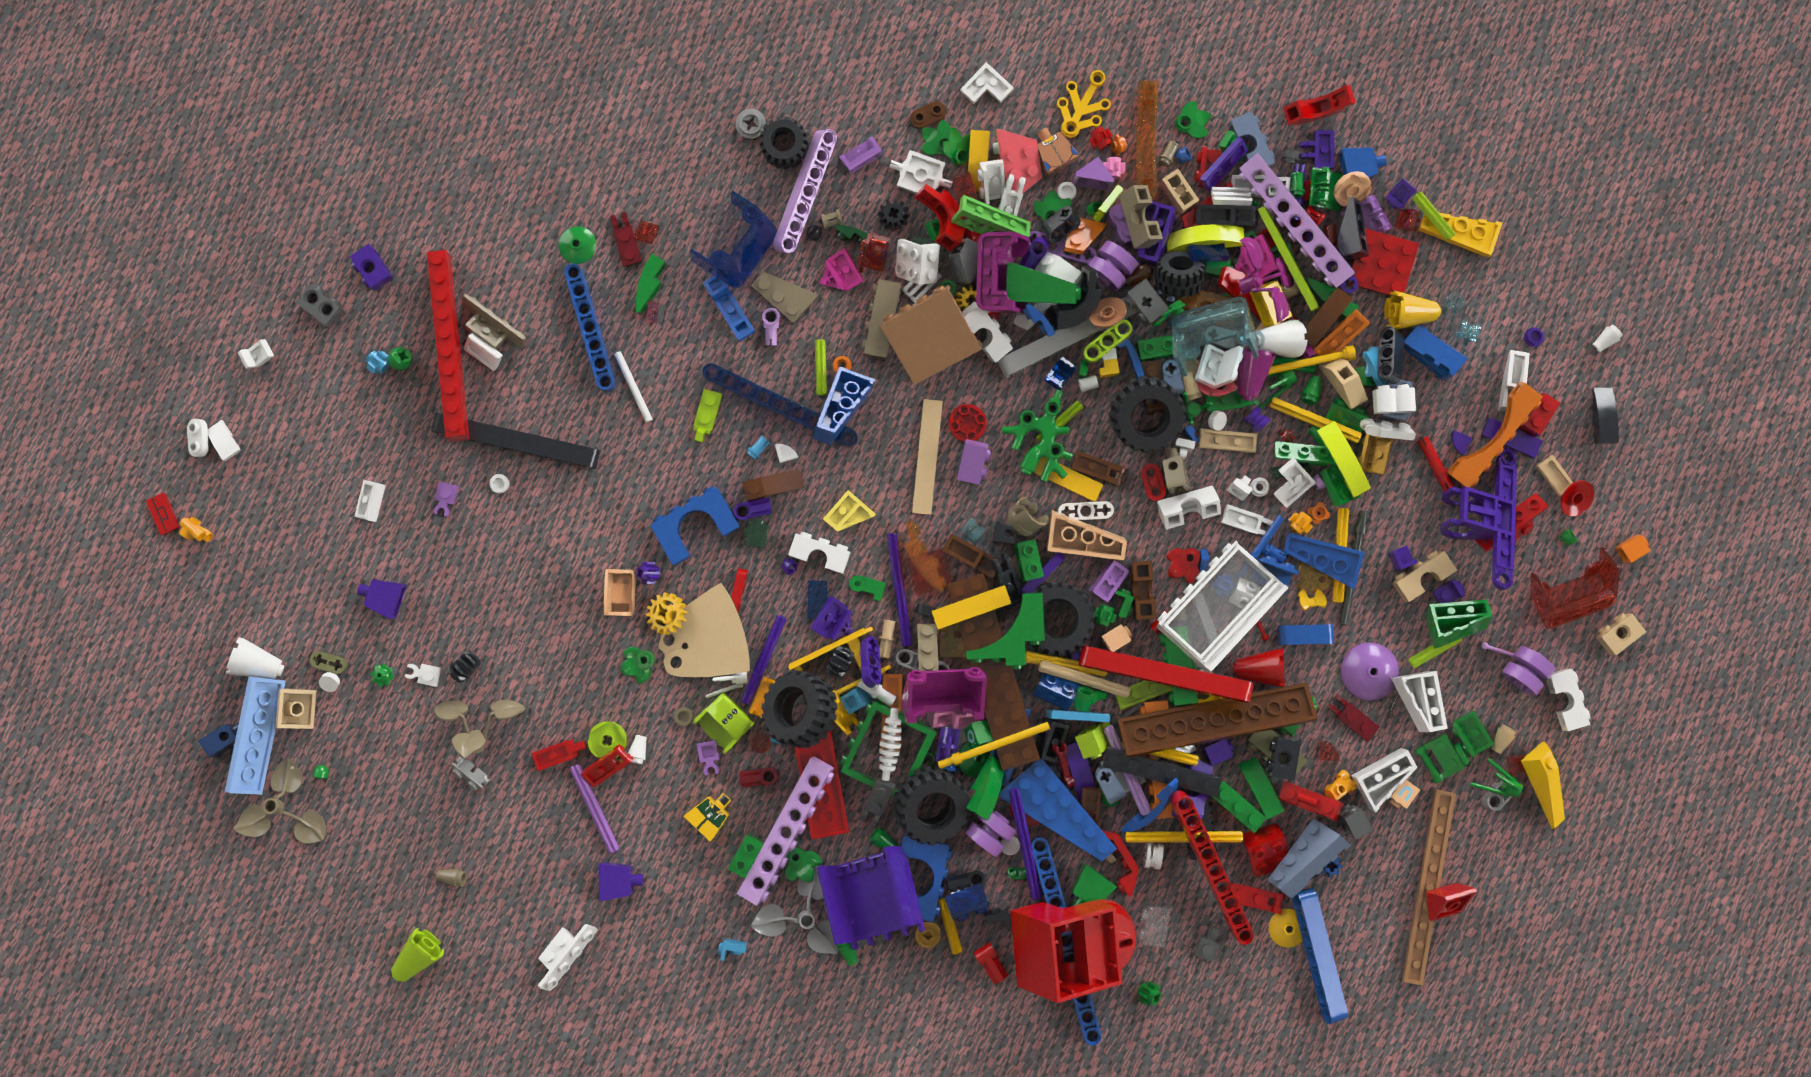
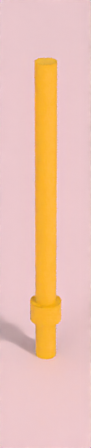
M1046 722L963 753L951 754L952 757L938 761L939 768L941 769L953 764L956 766L963 763L966 759L1050 730V726Z

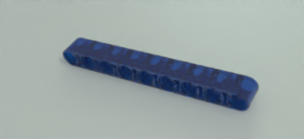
M709 363L704 366L703 376L710 383L815 432L816 427L810 425V420L815 417L820 418L821 414L716 364ZM710 369L717 370L715 377L710 378L707 376ZM727 377L734 378V383L730 386L724 384ZM745 385L751 386V391L748 394H743L741 391ZM767 393L769 396L768 400L760 402L758 399L760 394ZM779 401L786 403V407L783 410L776 409V404ZM800 409L803 411V416L798 419L794 418L793 412ZM845 426L834 441L845 447L852 448L858 443V435L856 431ZM847 434L855 436V440L852 443L845 442L844 438Z

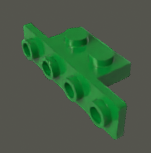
M1278 441L1274 444L1275 459L1289 461L1294 458L1299 464L1325 467L1328 465L1337 466L1328 448L1325 446Z

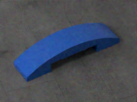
M717 273L704 281V286L738 341L740 342L755 333L754 328L721 275Z
M1126 339L1117 348L1118 350L1126 348L1137 380H1140V376H1144L1141 361L1131 342Z
M1175 778L1156 795L1161 803L1146 817L1139 812L1120 830L1122 832H1131L1151 823L1171 803L1170 798L1176 792L1179 780Z

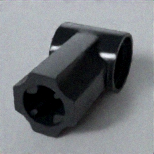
M981 871L949 876L947 880L950 894L951 892H957L958 889L962 891L965 888L967 890L981 888L986 884L987 877ZM975 874L982 876L983 880L979 885H975L972 881Z

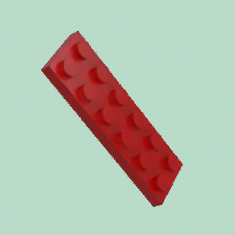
M828 731V736L824 740L820 739V743L815 746L812 745L810 748L794 747L800 777L810 758L814 756L834 767L832 771L834 777L829 784H825L823 788L825 793L821 800H817L813 807L816 809L812 817H807L811 840L850 832L831 731ZM812 776L811 783L814 786H818L819 779L816 776ZM803 793L804 802L809 803L810 796L807 793Z

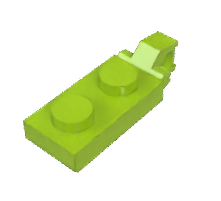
M707 389L703 390L693 428L694 431H697L695 436L696 442L702 443L705 434L710 435L713 430L723 394Z

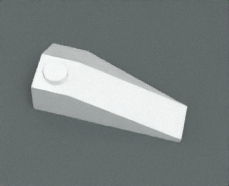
M1050 252L1045 254L1035 269L1036 271L1075 284L1081 279V271ZM1028 302L1043 315L1047 308L1057 304ZM1016 315L1014 320L1016 326L1028 330L1035 324L1031 319L1027 320L1025 315Z

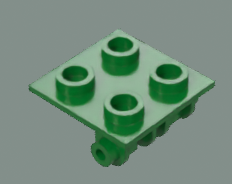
M1312 167L1309 205L1340 212L1341 205L1335 200L1333 190L1337 181L1343 177V174L1329 171L1330 167H1322V169Z

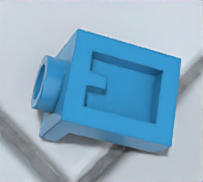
M725 938L718 948V955H721L720 961L725 960L727 950L734 955L745 953L748 942Z

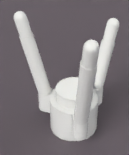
M747 672L713 678L714 682L732 680V684H736L706 695V698L741 688L743 684H748Z

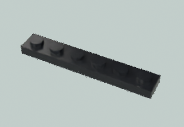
M1108 746L1103 762V767L1166 784L1177 778L1179 780L1178 787L1214 797L1218 796L1222 777L1141 755L1126 758L1125 751Z

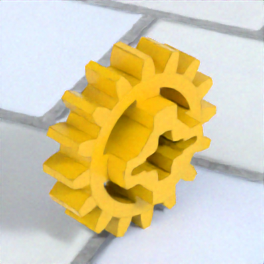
M663 593V596L656 595L657 600L651 599L653 605L647 606L650 610V613L646 614V616L650 617L647 623L651 624V629L657 630V633H664L666 635H670V631L676 633V627L682 628L681 622H686V619L683 618V615L688 614L687 611L683 610L686 604L681 603L682 598L676 597L672 593Z

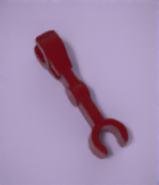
M1060 741L1061 748L1059 749L1054 744L1052 749L1059 758V766L1063 774L1061 781L1070 788L1075 785V781L1070 775L1069 763L1066 760L1067 745Z

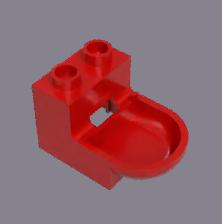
M1098 899L1067 908H1060L1040 902L1010 910L1017 987L1053 1002L1060 1003L1122 984L1121 970L1128 964L1134 953L1136 929L1132 918L1120 904L1106 899ZM1072 931L1074 961L1065 962L1063 961L1061 932Z

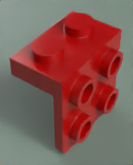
M1275 823L1259 828L1255 833L1249 831L1243 834L1242 842L1248 852L1253 875L1259 877L1274 872L1288 853L1285 836L1278 824Z

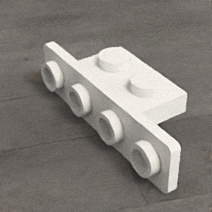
M585 924L575 937L563 927L560 929L538 958L549 969L548 973L538 984L540 989L551 991L557 986L561 977L570 969L575 959L581 955L588 942L593 939L598 931L596 927Z

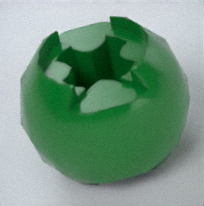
M397 347L390 351L388 363L394 370L403 371L410 367L412 355L406 348Z

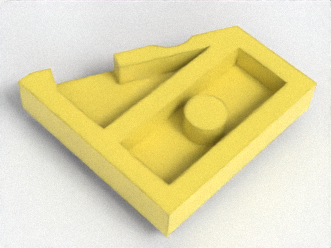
M848 490L823 520L838 532L868 520L876 514Z

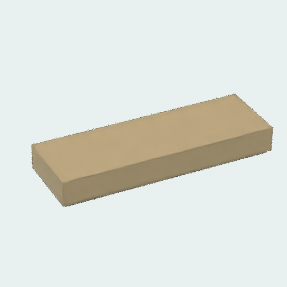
M1202 428L1199 430L1198 448L1256 453L1257 434Z

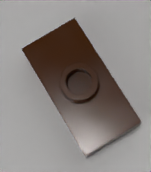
M1082 787L1080 805L1098 825L1102 790L1096 787Z

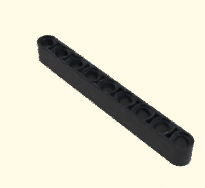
M435 413L431 428L432 432L445 435L443 414ZM468 420L470 441L495 445L509 450L513 449L518 452L552 458L566 463L570 462L593 469L597 467L600 450Z

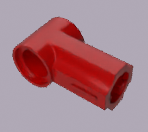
M990 942L973 952L993 984L1003 981L1008 976Z

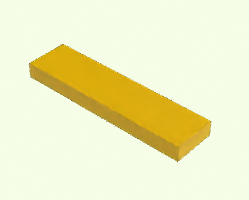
M1046 457L1040 458L1034 472L1035 474L1042 475L1047 463ZM1060 463L1059 465L1068 475L1062 479L1056 472L1050 473L1049 481L1093 502L1096 501L1103 487V484Z
M1004 585L933 610L932 614L939 630L1010 605L1011 601Z

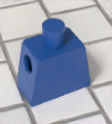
M1371 147L1343 148L1338 153L1343 176L1358 171L1365 173L1369 179H1372L1378 174L1379 167L1386 166L1385 155L1375 156L1374 149Z

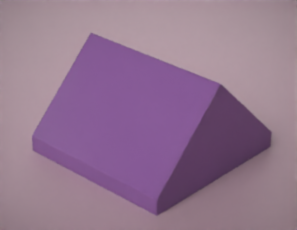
M1097 157L1075 173L1073 184L1110 191L1114 178L1099 157Z

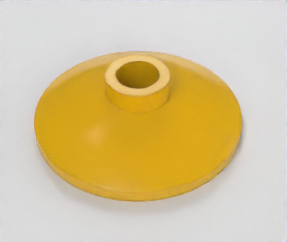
M1282 909L1281 914L1275 913L1272 916L1268 929L1270 937L1276 944L1291 948L1303 941L1295 910ZM1287 926H1292L1291 932H1286Z

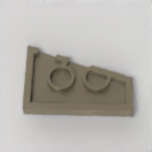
M764 271L751 285L752 288L793 324L819 296Z

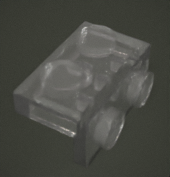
M1147 904L1146 909H1143L1142 920L1144 925L1143 928H1140L1138 940H1141L1143 946L1150 945L1165 948L1170 908Z

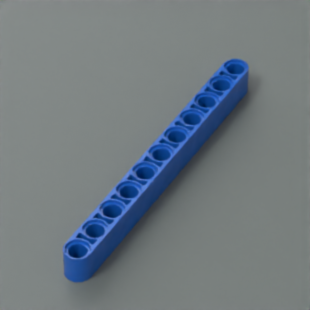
M1036 836L1031 840V847L1045 901L1050 904V900L1057 897L1060 899V904L1057 907L1066 908L1049 844L1044 837ZM1037 841L1044 842L1045 846L1042 850L1034 848V844ZM1045 859L1050 862L1049 867L1041 869L1039 867L1040 862ZM1049 878L1055 880V885L1052 888L1045 886V881ZM1072 931L1061 932L1062 937L1064 935L1071 937L1068 944H1063V961L1065 962L1068 955H1074ZM1087 994L1086 999L1083 1001H1078L1074 998L1073 1002L1086 1043L1092 1046L1099 1044L1102 1036L1091 995ZM1086 1011L1092 1013L1091 1018L1088 1020L1082 1019V1014ZM1089 1031H1096L1097 1035L1095 1038L1089 1039L1087 1037Z

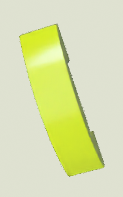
M1210 224L1181 229L1169 235L1167 253L1187 251V247L1222 243H1225V248L1244 246L1239 241L1244 238V228L1233 225Z
M1335 421L1317 430L1345 479L1344 482L1353 498L1371 489L1355 454Z

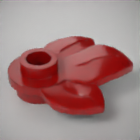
M1175 548L1169 551L1166 557L1172 563L1168 569V576L1170 578L1184 576L1189 584L1194 582L1199 575L1197 564L1200 561V553L1194 548H1187L1185 550ZM1188 554H1192L1194 556L1193 561H1189L1187 559Z

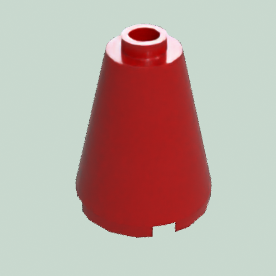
M1283 648L1236 659V663H1233V675L1237 674L1238 679L1285 687Z

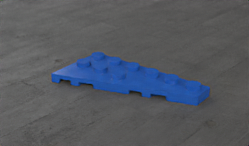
M1041 758L999 793L1000 798L1011 804L1009 789L1018 788L1024 813L1101 861L1117 849Z

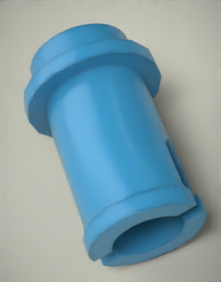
M761 435L751 448L748 447L747 454L753 460L759 459V455L770 445V442Z

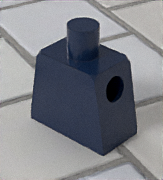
M239 723L234 726L225 724L198 740L208 757L218 758L234 747ZM228 733L229 738L226 741H221L220 738Z

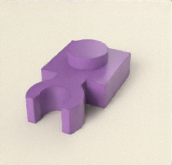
M439 481L434 499L439 501V504L434 508V514L438 515L439 509L443 508L445 510L444 516L448 517L450 513L448 504L454 505L459 486Z
M717 740L697 743L700 763L706 762L704 774L709 775V767L715 769V774L719 773V767L714 761L720 759Z

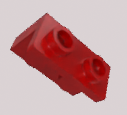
M1202 146L1201 150L1197 151L1196 163H1199V170L1195 171L1194 181L1198 182L1197 187L1204 188L1200 178L1221 156V150L1206 149L1207 146ZM1221 181L1215 187H1221Z

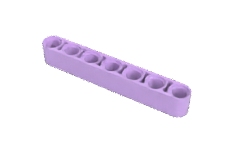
M819 130L813 135L774 238L773 246L777 252L791 253L797 247L836 144L837 136L833 130ZM811 170L813 171V177L810 176ZM804 187L806 188V191H807V192H806V195H804V192H803ZM798 205H799V207H800L799 213L797 212V206H798ZM791 222H792V224H793V229H792V231H791V229H790V224H791ZM784 240L787 243L786 248L783 246Z

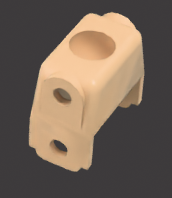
M605 570L604 615L632 616L635 610L636 584L633 570Z

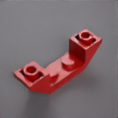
M1101 829L1109 840L1112 839L1113 845L1117 848L1115 853L1119 851L1123 857L1120 861L1124 868L1130 869V871L1117 878L1120 882L1117 886L1122 894L1127 893L1130 897L1134 892L1139 867L1120 836L1115 832Z

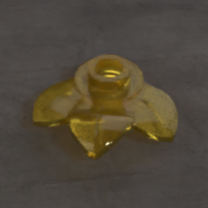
M1304 562L1298 563V570L1303 577L1296 583L1299 589L1312 592L1315 589L1325 590L1331 586L1332 577ZM1325 577L1326 581L1324 583H1320L1319 578Z

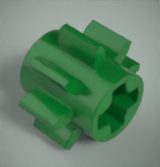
M1101 604L1100 608L1095 607V623L1106 627L1109 626V623L1114 624L1117 617L1116 614H1113L1115 609Z
M1151 981L1142 983L1137 990V995L1140 996L1138 1001L1148 1007L1151 1004L1156 1005L1161 999V993L1158 991L1160 986Z

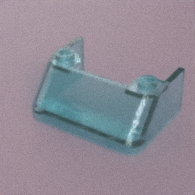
M1235 297L1190 309L1172 318L1173 356L1183 377L1187 376L1186 361L1193 360L1199 356L1200 346L1237 337L1240 345H1249L1254 358H1259L1257 335L1249 305L1244 297Z

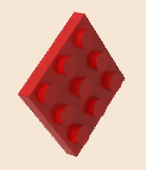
M1365 228L1369 256L1353 260L1351 265L1355 272L1353 275L1358 281V287L1389 296L1392 295L1390 292L1393 291L1405 293L1419 243Z

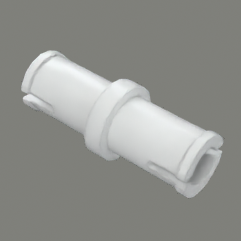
M861 678L857 685L871 694L872 698L879 699L889 707L896 699L895 695L883 689L880 684L869 688Z

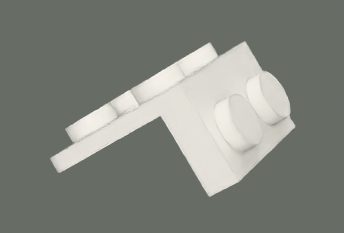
M899 239L895 266L896 276L919 285L937 283L940 245L935 243L919 245L905 239Z
M1210 344L1205 345L1195 380L1213 389L1233 382L1237 378V369L1243 358V347L1237 346L1228 351H1223Z

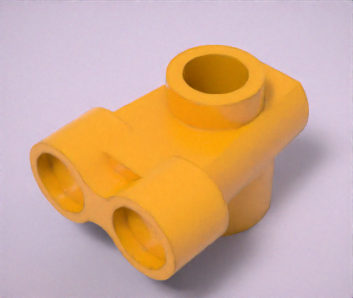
M190 517L183 518L180 521L179 525L182 528L179 534L189 540L195 538L197 541L204 540L205 542H209L213 538V534L209 530L200 526V520Z
M1341 770L1336 775V780L1333 784L1325 787L1324 792L1326 797L1338 801L1347 793L1351 794L1357 788V784L1350 779L1347 771Z

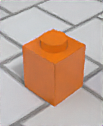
M1634 535L1615 547L1625 564L1632 563L1651 551L1648 547L1647 539L1641 535Z

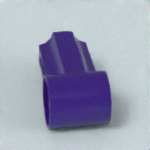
M1044 237L1035 238L1029 247L1028 253L1023 257L1019 265L1035 270L1049 248L1048 241ZM1039 243L1043 245L1044 250H1036L1035 244Z
M769 497L739 503L734 508V515L740 520L772 514ZM745 506L748 509V514L745 517L738 516V507Z

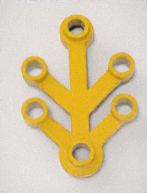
M1095 70L1091 73V84L1081 102L1077 92V83L1069 81L1066 84V91L1070 93L1075 113L1071 118L1068 110V100L1065 97L1058 99L1057 107L1061 109L1064 119L1061 125V132L1065 137L1074 138L1081 129L1091 126L1099 127L1101 125L1102 119L1099 115H1094L1088 120L1080 122L1079 120L1082 115L1099 110L1107 111L1111 106V102L1108 99H1102L1098 103L1088 105L1097 87L1104 84L1105 74L1102 71ZM1094 77H1099L1101 81L1096 83ZM1073 84L1075 89L1070 90L1068 85ZM1062 100L1066 102V105L1063 107L1059 104ZM1102 102H1107V103H1108V107H1107V108L1102 107L1101 103H1102ZM1094 118L1099 119V123L1094 124L1092 120ZM1073 126L1074 130L1069 132L1067 127Z

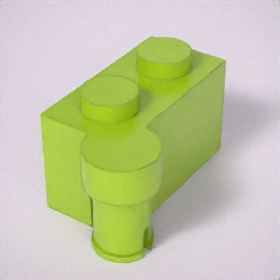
M1099 722L1085 727L1075 737L1083 759L1089 757L1096 759L1107 750V746L1110 744L1103 729L1111 725L1110 722Z

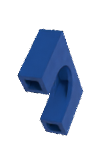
M711 486L705 489L700 497L693 496L686 501V505L682 507L678 505L669 510L670 514L667 516L660 515L653 519L654 523L650 526L672 565L676 566L691 557L680 536V524L688 514L696 511L708 513L713 518L723 537L741 528L718 487L713 488Z
M903 834L901 844L903 853L907 854V857L925 861L933 870L934 880L932 886L927 892L917 895L922 919L934 922V918L939 917L940 906H937L938 898L942 899L944 887H941L942 879L946 880L948 868H945L946 860L951 858L952 849L949 848L948 843L939 844L935 842V845H928L925 842V844H920L916 840H912L908 835Z

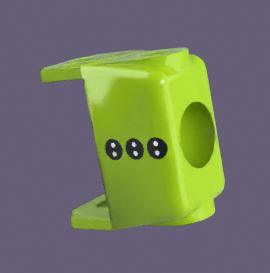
M724 692L693 721L694 724L699 722L712 740H717V744L724 748L722 751L724 754L755 724Z

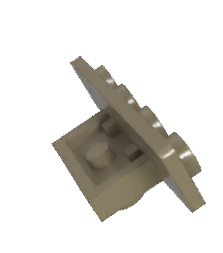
M467 294L463 295L462 306L474 314L465 324L467 331L475 334L495 350L506 339L521 349L525 347L526 337L522 332L515 330L507 321L497 317L492 310L482 306L476 298L470 297Z

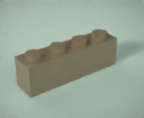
M879 279L878 284H874L872 295H875L874 303H870L869 314H872L871 321L866 323L865 332L868 333L867 340L863 339L861 351H865L864 356L882 360H887L890 342L880 325L884 321L883 317L890 313L896 314L901 283Z

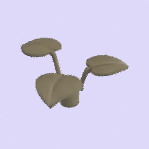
M499 700L491 705L492 713L489 715L484 733L482 734L479 730L469 731L465 716L463 715L468 712V706L461 701H446L434 707L436 717L442 721H453L458 717L462 719L466 733L455 735L452 739V745L464 760L471 754L480 753L484 750L487 732L494 716L498 720H507L526 710L522 704L512 700Z
M290 758L284 759L271 776V788L277 792L281 791V793L275 795L274 799H266L262 806L251 805L247 807L233 828L244 836L260 837L266 834L271 827V823L268 820L270 814H283L299 821L294 827V835L298 841L311 844L323 841L326 836L325 821L317 812L306 811L302 818L283 810L284 805L279 798L284 796L285 792L293 793L297 791L303 781L301 770Z

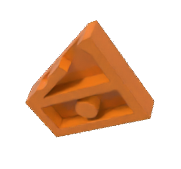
M1080 218V226L1066 237L1064 251L1083 255L1088 250V247L1096 241L1100 233L1105 231L1106 223Z

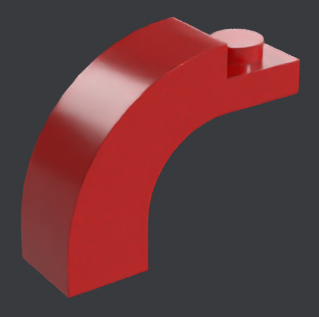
M1345 85L1315 99L1297 100L1283 107L1288 126H1293L1336 115L1345 111V108L1356 102L1351 85Z
M926 184L917 192L915 199L936 214L940 222V231L936 242L951 252L961 243L965 232L964 227L952 223V217L958 212L960 206L945 189L939 193Z

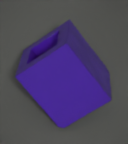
M1408 546L1388 553L1395 570H1401L1418 563L1417 559L1413 560Z

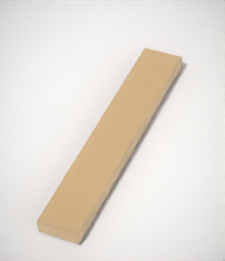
M928 399L923 401L912 513L931 515L943 401Z

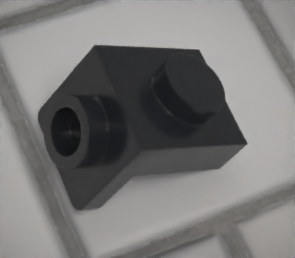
M999 907L988 909L989 912L985 913L986 923L1006 920L1007 930L1012 931L1011 914H1009L1008 909L1000 910Z

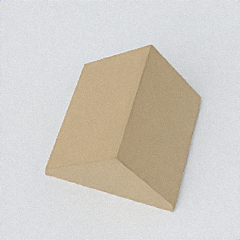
M279 689L275 728L313 729L317 690Z

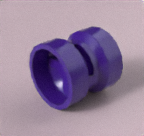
M1257 406L1243 419L1247 424L1252 423V429L1256 433L1270 421L1267 416L1260 415L1261 410Z

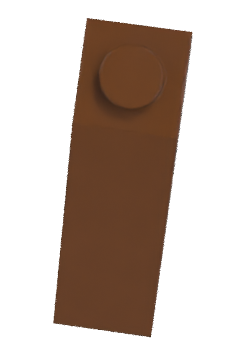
M799 469L742 482L748 502L804 488Z

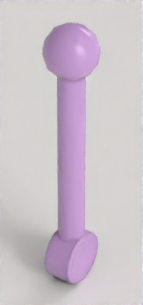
M1486 642L1481 644L1483 650L1489 649L1512 658L1516 653L1489 646Z

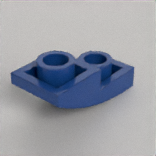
M1028 302L1024 304L1026 309L1023 311L1027 320L1031 319L1033 323L1040 320L1041 323L1038 326L1042 334L1046 333L1048 337L1056 334L1049 321L1038 309Z

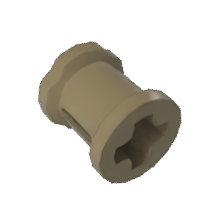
M839 209L826 215L820 214L825 231L829 227L843 225Z

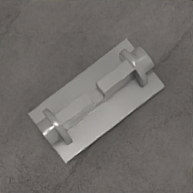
M459 756L455 761L457 765L455 763L451 765L452 773L457 778L461 779L463 777L468 781L467 785L472 790L476 791L478 789L482 792V784L486 786L490 782L489 776L479 768L472 773L471 770L475 765L468 759L464 760Z

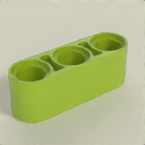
M1121 320L1087 345L1084 350L1085 360L1089 363H1096L1131 335V323L1127 320ZM1125 325L1129 331L1126 334H1120L1118 327ZM1105 337H1110L1113 340V344L1105 346L1102 340ZM1095 349L1098 352V356L1090 358L1087 355V351Z

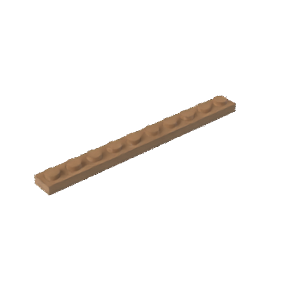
M1437 789L1434 792L1402 981L1423 986L1434 921L1431 922L1429 919L1426 892L1440 888L1456 793Z

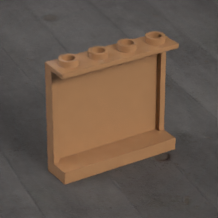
M943 285L933 290V294L930 296L923 295L916 299L917 303L911 306L906 304L899 309L900 312L893 315V313H890L882 318L884 321H882L880 327L914 385L982 349L981 341L975 337L949 291V285L943 287Z

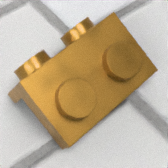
M1367 433L1366 436H1363L1361 441L1362 454L1357 459L1363 472L1385 476L1393 438L1372 436Z

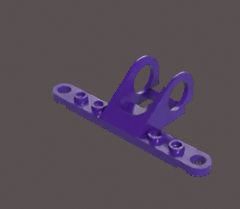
M1504 448L1502 453L1496 457L1495 495L1466 486L1462 489L1451 487L1442 494V501L1446 504L1460 506V520L1450 518L1442 523L1440 526L1441 534L1458 540L1493 539L1492 582L1499 590L1510 588L1514 582L1512 580L1515 551L1517 456H1515L1516 453H1513V450L1510 448ZM1504 454L1509 456V461L1504 460ZM1461 494L1460 502L1450 499L1453 495ZM1468 495L1473 497L1474 499L1468 501ZM1468 512L1482 516V523L1467 519ZM1466 526L1471 528L1472 531L1468 533H1455L1449 531L1448 528ZM1500 576H1502L1505 579V584L1501 582L1499 578Z

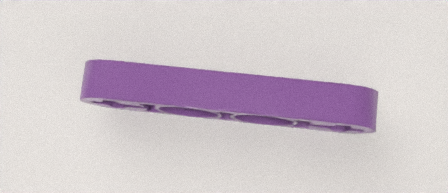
M1030 231L1029 238H1032V235H1035L1036 238L1044 237L1047 241H1050L1046 234L1037 231ZM1065 239L1056 243L1057 247L1055 250H1047V252L1061 258L1088 265L1093 259L1085 260L1084 255H1079V258H1076L1077 254L1075 253L1071 256L1066 255L1064 252ZM1039 243L1035 244V249H1036V250H1038V251H1043V250H1044V247H1043V248L1039 247V246H1040ZM1089 246L1087 251L1091 252V256L1097 257L1095 249Z

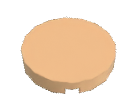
M1358 171L1344 175L1334 186L1333 195L1335 200L1347 207L1351 197L1356 198L1362 203L1371 192V180L1365 173Z

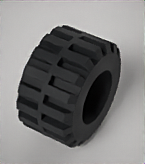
M784 116V119L776 117V121L771 119L769 121L770 124H765L763 127L764 131L760 133L761 139H759L764 158L768 160L769 164H774L779 169L780 166H783V169H788L787 166L796 167L795 163L798 162L800 164L802 158L806 156V151H808L805 129L793 118L789 120V117ZM789 134L795 139L794 146L784 152L776 150L773 147V141L778 135Z
M1186 251L1168 252V254L1162 255L1158 259L1156 266L1155 284L1157 289L1161 290L1163 294L1178 298H1185L1199 293L1204 283V260H1201L1202 258L1196 256V254Z

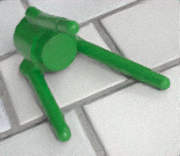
M1293 370L1267 375V377L1278 375L1276 377L1277 382L1269 386V390L1278 386L1282 388L1259 406V409L1269 404L1274 397H1278L1285 390L1291 388V384L1297 381Z
M1184 392L1183 404L1186 410L1184 413L1187 416V421L1193 425L1194 421L1192 418L1197 417L1200 411L1212 406L1213 403L1210 402L1202 406L1195 402L1189 403L1187 392Z
M1488 758L1487 761L1505 776L1503 777L1495 773V776L1503 781L1502 789L1504 791L1473 782L1470 783V786L1496 793L1506 798L1510 796L1517 798L1523 790V785L1517 782V779L1509 775L1497 763Z

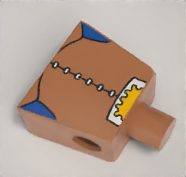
M1044 128L1037 133L1042 141L1038 144V151L1046 177L1078 160V152L1061 132L1051 136L1049 130Z

